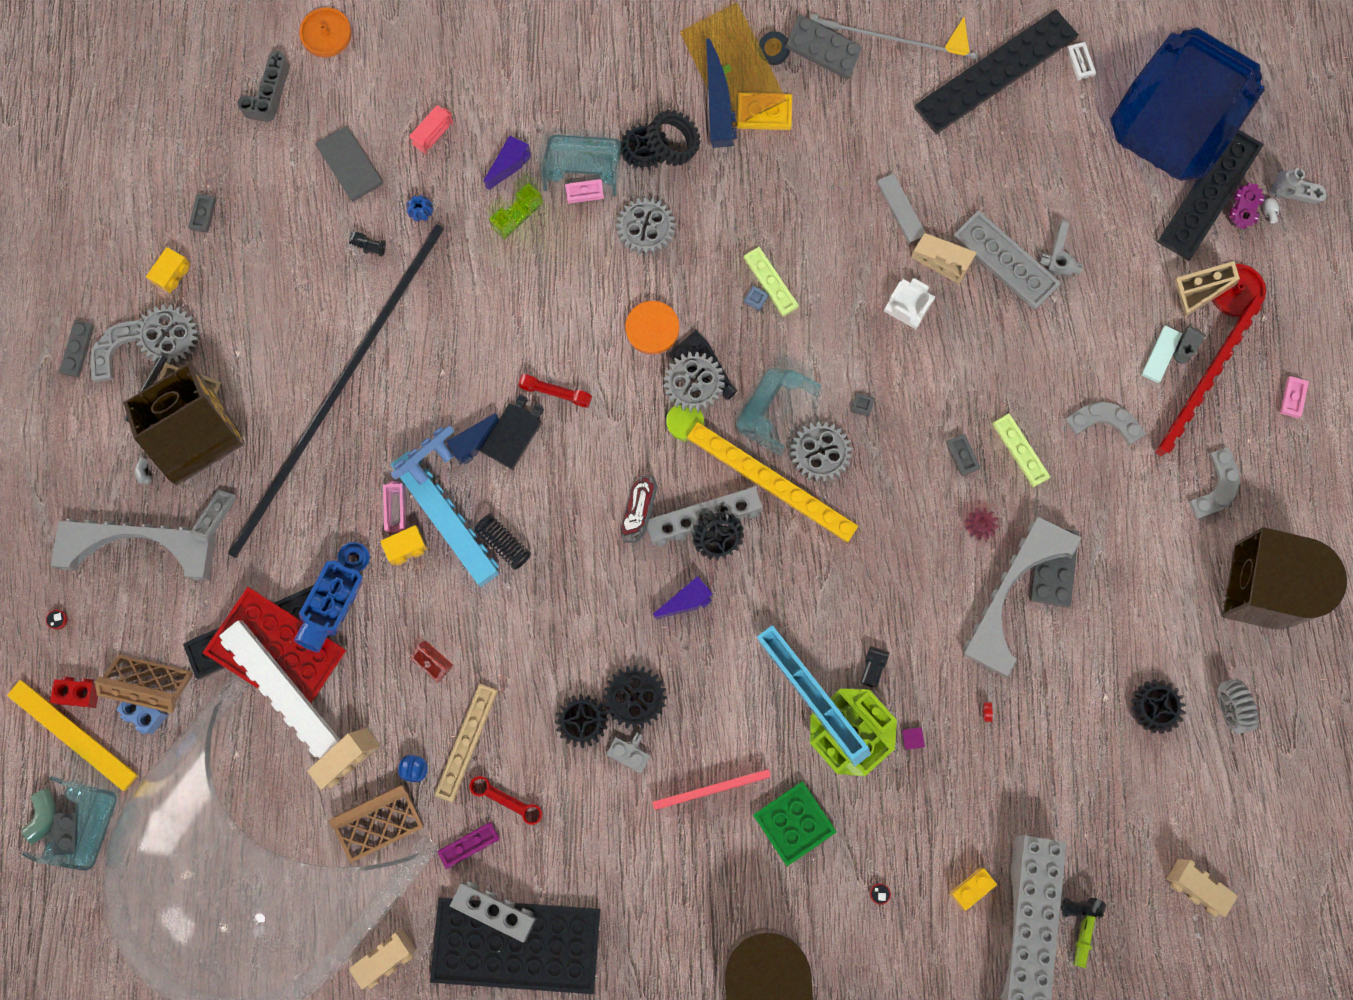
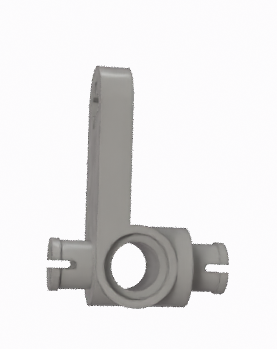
M1299 168L1278 173L1277 180L1273 182V187L1270 189V193L1274 197L1282 196L1311 204H1319L1327 196L1326 190L1321 185L1303 181L1305 172L1303 169L1299 170Z
M1065 219L1060 221L1051 255L1043 253L1040 264L1048 266V270L1056 276L1062 274L1070 276L1071 273L1080 275L1084 264L1075 262L1076 258L1062 251L1069 226V220ZM1056 261L1062 262L1063 266L1058 265Z

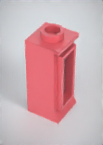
M436 105L409 136L413 140L412 145L424 154H427V149H430L450 127V123L454 124L450 111Z

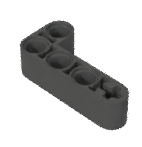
M273 51L269 55L257 97L244 95L238 99L237 105L246 118L264 122L272 121L275 118L290 66L281 51Z

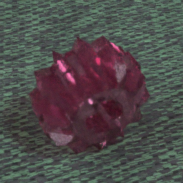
M976 508L974 513L970 512L968 514L969 518L965 520V523L969 524L966 530H972L970 537L977 534V540H980L982 536L985 540H988L989 535L994 536L996 534L994 530L998 529L999 525L995 524L998 518L991 517L994 514L993 511H990L988 514L987 508H983L982 512L979 508ZM980 521L981 523H985L986 525L983 527V525H979L978 523Z

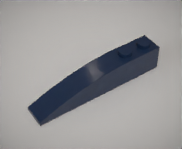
M709 38L706 39L710 141L713 148L735 146L734 139H737V129L734 128V122L737 121L736 111H733L731 95L724 70Z

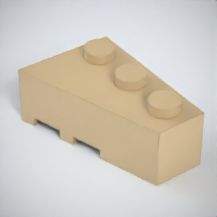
M404 930L395 932L390 939L381 943L374 951L351 966L349 971L362 990L367 987L371 990L380 983L378 979L383 975L388 977L397 971L396 966L401 962L406 964L414 958L413 953L417 949Z

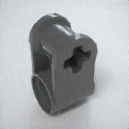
M1188 326L1183 332L1174 352V359L1181 364L1187 363L1196 354L1206 334Z

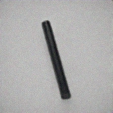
M160 355L140 392L153 385L167 361V357ZM126 415V417L124 418V420L127 421V422H129V421H128V417H127V415Z

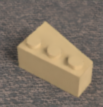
M924 233L911 258L960 284L971 267L977 252Z
M1235 261L1176 278L1175 284L1185 318L1238 284L1240 278Z
M367 728L348 733L307 772L321 790L328 787L332 789L340 783L339 780L343 776L350 774L354 767L363 762L381 746Z
M1178 859L1166 878L1171 883L1170 887L1179 893L1183 891L1188 895L1187 899L1194 904H1201L1206 907L1205 911L1215 918L1217 916L1226 917L1238 896L1219 881L1216 882L1210 878V874L1203 870L1202 872L1194 867L1196 863L1192 860Z

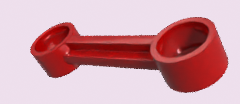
M521 374L518 387L529 392L537 391L558 397L584 408H589L593 397L585 391H573L539 381L537 378L527 374Z
M477 776L471 780L469 788L473 795L490 798L521 815L524 822L529 825H536L541 822L543 811L538 805H527L491 786L490 781L485 777ZM478 779H484L487 783V790L481 794L476 793L474 790V782ZM531 807H535L539 811V819L536 822H530L525 817L526 811Z

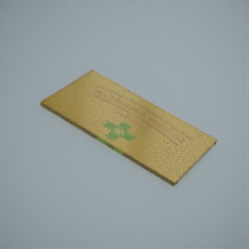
M738 2L680 31L707 89L706 39L710 38L725 73L731 95L732 109L736 111L737 121L733 122L734 127L737 126L738 122H745L787 101Z

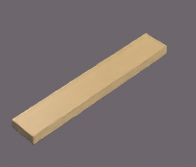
M479 683L434 796L454 803L498 690Z

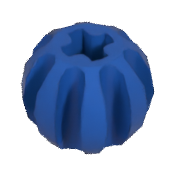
M422 194L418 197L416 195L412 196V200H408L406 204L408 216L416 222L428 220V216L433 214L431 200Z
M406 755L398 764L399 777L405 781L420 782L426 777L428 772L426 760L419 756Z

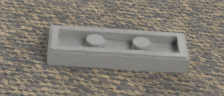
M218 489L190 531V536L209 542L237 499L236 495Z

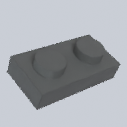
M196 195L188 225L190 230L208 233L217 200L214 196Z
M965 434L947 440L946 443L961 476L981 468Z
M76 813L53 814L52 855L75 854Z

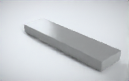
M894 173L877 180V185L909 245L921 240L925 231Z

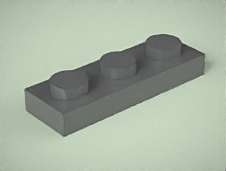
M74 320L59 370L60 374L80 378L94 330L92 323Z

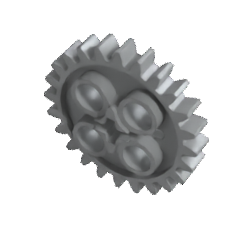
M646 197L644 202L637 198V204L630 201L631 207L625 205L624 209L626 212L620 211L621 217H617L619 224H616V229L619 230L617 231V236L621 237L620 243L625 242V249L631 246V253L637 250L638 255L642 251H644L645 256L648 255V251L655 255L656 249L662 252L661 246L667 248L668 244L666 241L672 242L671 236H675L673 229H676V224L673 223L675 222V217L671 216L672 211H667V205L661 207V201L654 203V198L650 202L647 201ZM649 212H651L650 217L648 219L649 226L646 227L645 238L643 241H641L644 233L643 228H645L647 222V215ZM638 214L643 215L642 218H636L635 216ZM656 218L661 219L660 222H654L653 220ZM632 231L639 232L637 235L630 234ZM650 235L657 236L655 239L648 238Z
M163 304L161 310L154 306L155 312L152 313L148 309V316L141 315L144 321H137L141 328H135V331L140 333L135 338L141 340L136 344L138 347H142L140 350L142 354L147 352V359L153 356V362L156 363L160 355L168 358V363L172 365V360L179 363L180 357L186 360V353L192 355L189 349H196L193 342H198V338L194 337V335L199 334L198 330H193L197 325L196 323H191L193 318L192 316L187 317V311L181 313L180 307L174 311L172 305L169 306V309H166ZM163 319H170V323L168 325H161V321ZM184 330L185 335L183 337H176L177 331ZM153 332L158 333V336H157L156 339H154V340H150V339H149V335H150L151 333H153ZM166 332L167 334L170 333L171 336H170V337H167V336L164 337L163 334ZM172 344L173 348L167 352L164 351V346Z
M689 352L687 358L681 354L682 360L674 358L676 364L669 363L671 370H665L668 376L663 377L664 382H667L663 385L664 389H669L665 392L666 396H671L669 398L670 402L676 401V408L682 405V411L689 407L690 413H692L693 408H696L698 413L700 412V407L707 410V404L713 407L712 400L719 401L717 394L722 395L723 390L720 388L725 387V384L720 382L725 379L724 375H720L722 368L717 369L719 366L718 362L712 364L713 357L707 360L705 353L702 357H699L698 352H696L695 356H692L691 352ZM689 367L697 368L693 373L687 371ZM705 377L712 379L710 383H704L702 380ZM696 379H697V384H696V383H693V384L691 385V382H690V381H693V382H694V381H696ZM679 381L686 383L683 387H677L676 384ZM693 392L701 393L698 398L691 396Z
M818 421L816 427L810 423L809 429L804 426L802 429L803 433L797 432L798 438H793V442L797 445H791L790 449L794 450V452H791L790 457H796L792 460V464H798L795 469L796 471L803 470L801 476L808 474V480L815 477V483L818 482L819 478H822V482L825 483L827 477L832 482L833 475L839 478V471L846 472L844 466L849 467L850 462L847 460L852 459V455L848 454L852 452V447H847L851 442L850 440H844L847 434H840L842 428L834 430L835 424L828 427V423L825 422L824 426H821ZM829 437L832 442L826 444L822 441V438ZM806 443H811L814 446V449L807 450L805 449L804 445ZM818 450L825 451L824 455L818 453ZM829 455H837L838 460L831 461L829 459ZM814 460L819 461L821 466L813 467L811 462Z

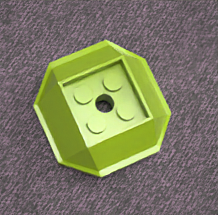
M840 688L830 699L850 725L856 729L857 734L868 746L871 755L854 767L813 713L810 715L809 744L836 774L865 777L895 750L897 719L870 690Z

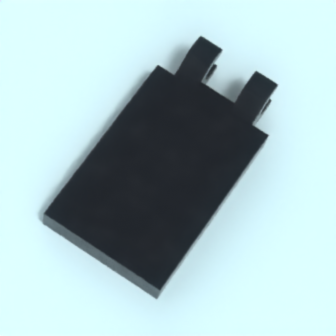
M522 394L518 396L515 405L508 404L480 449L481 453L512 471L540 428L542 422L538 419L544 411L543 406L538 403L534 405L532 412L526 410L524 407L528 400Z

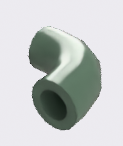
M49 788L38 791L30 798L35 809L34 817L30 823L22 828V834L30 844H35L44 837L53 824V814H56V803Z

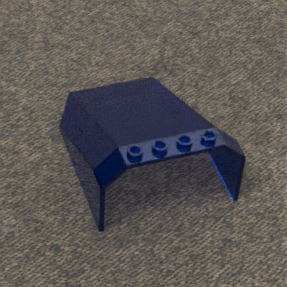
M1198 27L1191 30H1183L1181 34L1170 33L1133 81L1110 118L1117 143L1179 181L1206 177L1265 91V87L1261 85L1263 77L1260 72V64Z

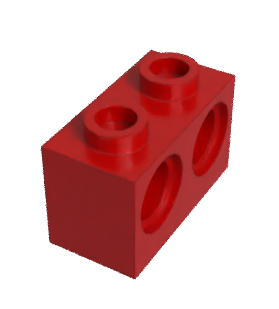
M62 676V680L54 679L49 703L96 708L98 696L93 679L81 678V682L74 681L75 678ZM68 686V693L64 695L63 691ZM87 688L88 693L83 697L82 693Z

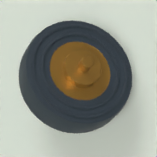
M777 31L765 34L758 45L760 58L769 65L783 63L790 54V50L785 48L788 38Z

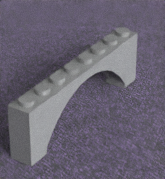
M1040 517L1036 521H1031L1027 529L1030 533L1027 538H1022L1018 546L1020 548L1018 555L1014 554L1009 562V565H1011L1009 572L1005 571L1000 579V582H1002L1000 588H995L991 595V599H993L991 605H986L981 614L984 617L982 622H977L972 631L975 635L972 640L968 639L963 647L965 657L1007 679L1017 662V658L1012 656L1006 644L1002 629V608L1009 590L1021 575L1038 564L1056 558L1068 557L1072 559L1081 542V537Z
M68 518L66 521H58L51 566L59 570L78 571V566L89 555L104 545L120 539L145 538L165 546L180 562L184 570V577L191 580L209 581L216 536L213 534L209 542L192 538L189 534L191 528L179 527V530H175L170 526L153 528V525L142 524L141 527H135V524L132 523L116 525V523L104 521V524H97V521L85 520V523H81L79 520Z

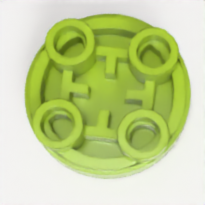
M682 405L677 408L674 406L667 414L666 424L669 433L683 442L688 441L687 437L697 422L704 426L703 413L701 410L698 413L696 408H693L692 413H690L689 407L682 411Z

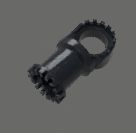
M351 232L350 245L353 246L354 244V247L363 248L365 254L374 253L379 254L381 257L384 255V250H386L384 248L386 247L385 240L375 241L362 233Z
M1065 898L1062 902L1063 906H1061L1063 908L1061 909L1062 916H1075L1081 920L1086 919L1087 916L1102 918L1106 909L1105 902L1097 898H1089L1088 901L1080 902L1070 901V899Z

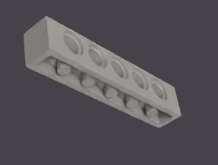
M756 486L649 519L647 530L652 546L657 545V547L668 544L667 541L673 539L675 541L685 539L686 535L694 532L693 525H698L697 519H699L700 515H710V510L716 513L717 509L724 508L729 514L733 513L740 521L744 517L751 519L759 516L763 508ZM738 503H744L746 505V509L740 511L736 508V505ZM689 520L691 525L685 528L681 526V522ZM666 525H670L673 528L670 533H664L662 529Z

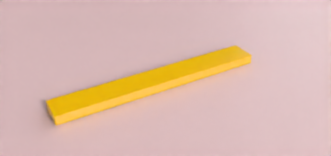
M19 680L7 694L10 699L122 791H126L138 777L137 773L23 680Z

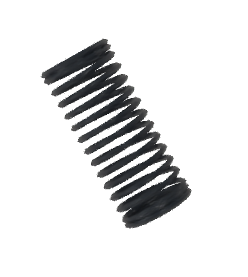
M486 515L478 522L474 531L481 535V538H484V541H487V544H490V547H493V550H496V553H499V556H502V559H505V562H508V565H511L513 570H517L530 558L531 552L527 548L524 549L525 546H521L522 543H518L519 540H515L516 537H512L513 534H509L510 531H506L507 528H503L504 525H500L501 522H497L498 519H494V515ZM495 521V523L487 531H485ZM498 524V526L491 533H489Z

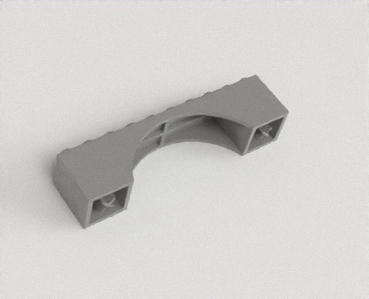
M1015 836L1010 876L1014 896L1013 938L1008 973L999 1000H1051L1067 842L1030 836Z

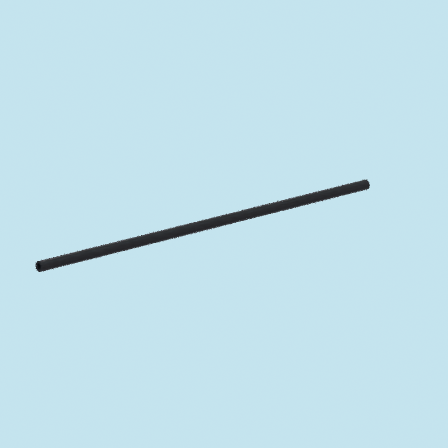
M436 225L228 551L227 554L234 558L238 556L444 229L441 226Z

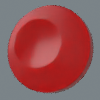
M1235 264L1240 278L1238 284L1213 299L1212 302L1222 313L1232 317H1240L1250 300L1257 294L1264 298L1261 305L1263 304L1266 297V285L1262 276L1255 269L1244 264Z

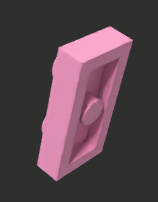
M601 179L565 184L568 204L604 199Z
M1291 376L1287 378L1280 414L1295 418L1302 417L1309 381Z

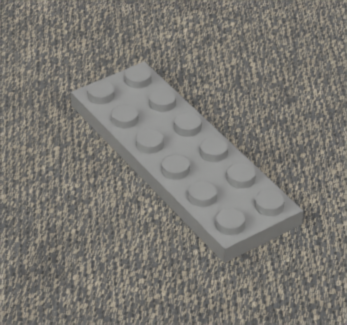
M979 210L952 237L962 247L977 252L975 258L1034 310L1061 285L1058 279Z

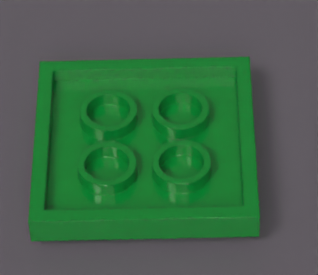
M803 781L753 814V817L786 867L837 833Z

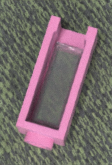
M391 481L389 484L383 485L384 530L388 534L399 533L407 529L406 487L399 481Z

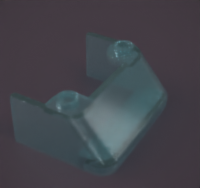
M553 135L549 137L542 164L543 191H547L549 180L560 181L565 177L566 172L601 175V181L607 185H612V196H616L620 173L621 142L618 139L571 135Z
M772 368L764 375L739 416L736 427L742 435L782 457L785 445L769 437L773 430V424L763 415L781 386L790 390L800 387L818 397L822 385L797 371Z
M50 776L49 780L67 786L65 790L66 798L69 801L76 802L73 813H76L75 854L52 855L51 841L45 846L42 855L23 851L22 856L36 863L87 871L96 862L117 803V797L115 793L78 781Z

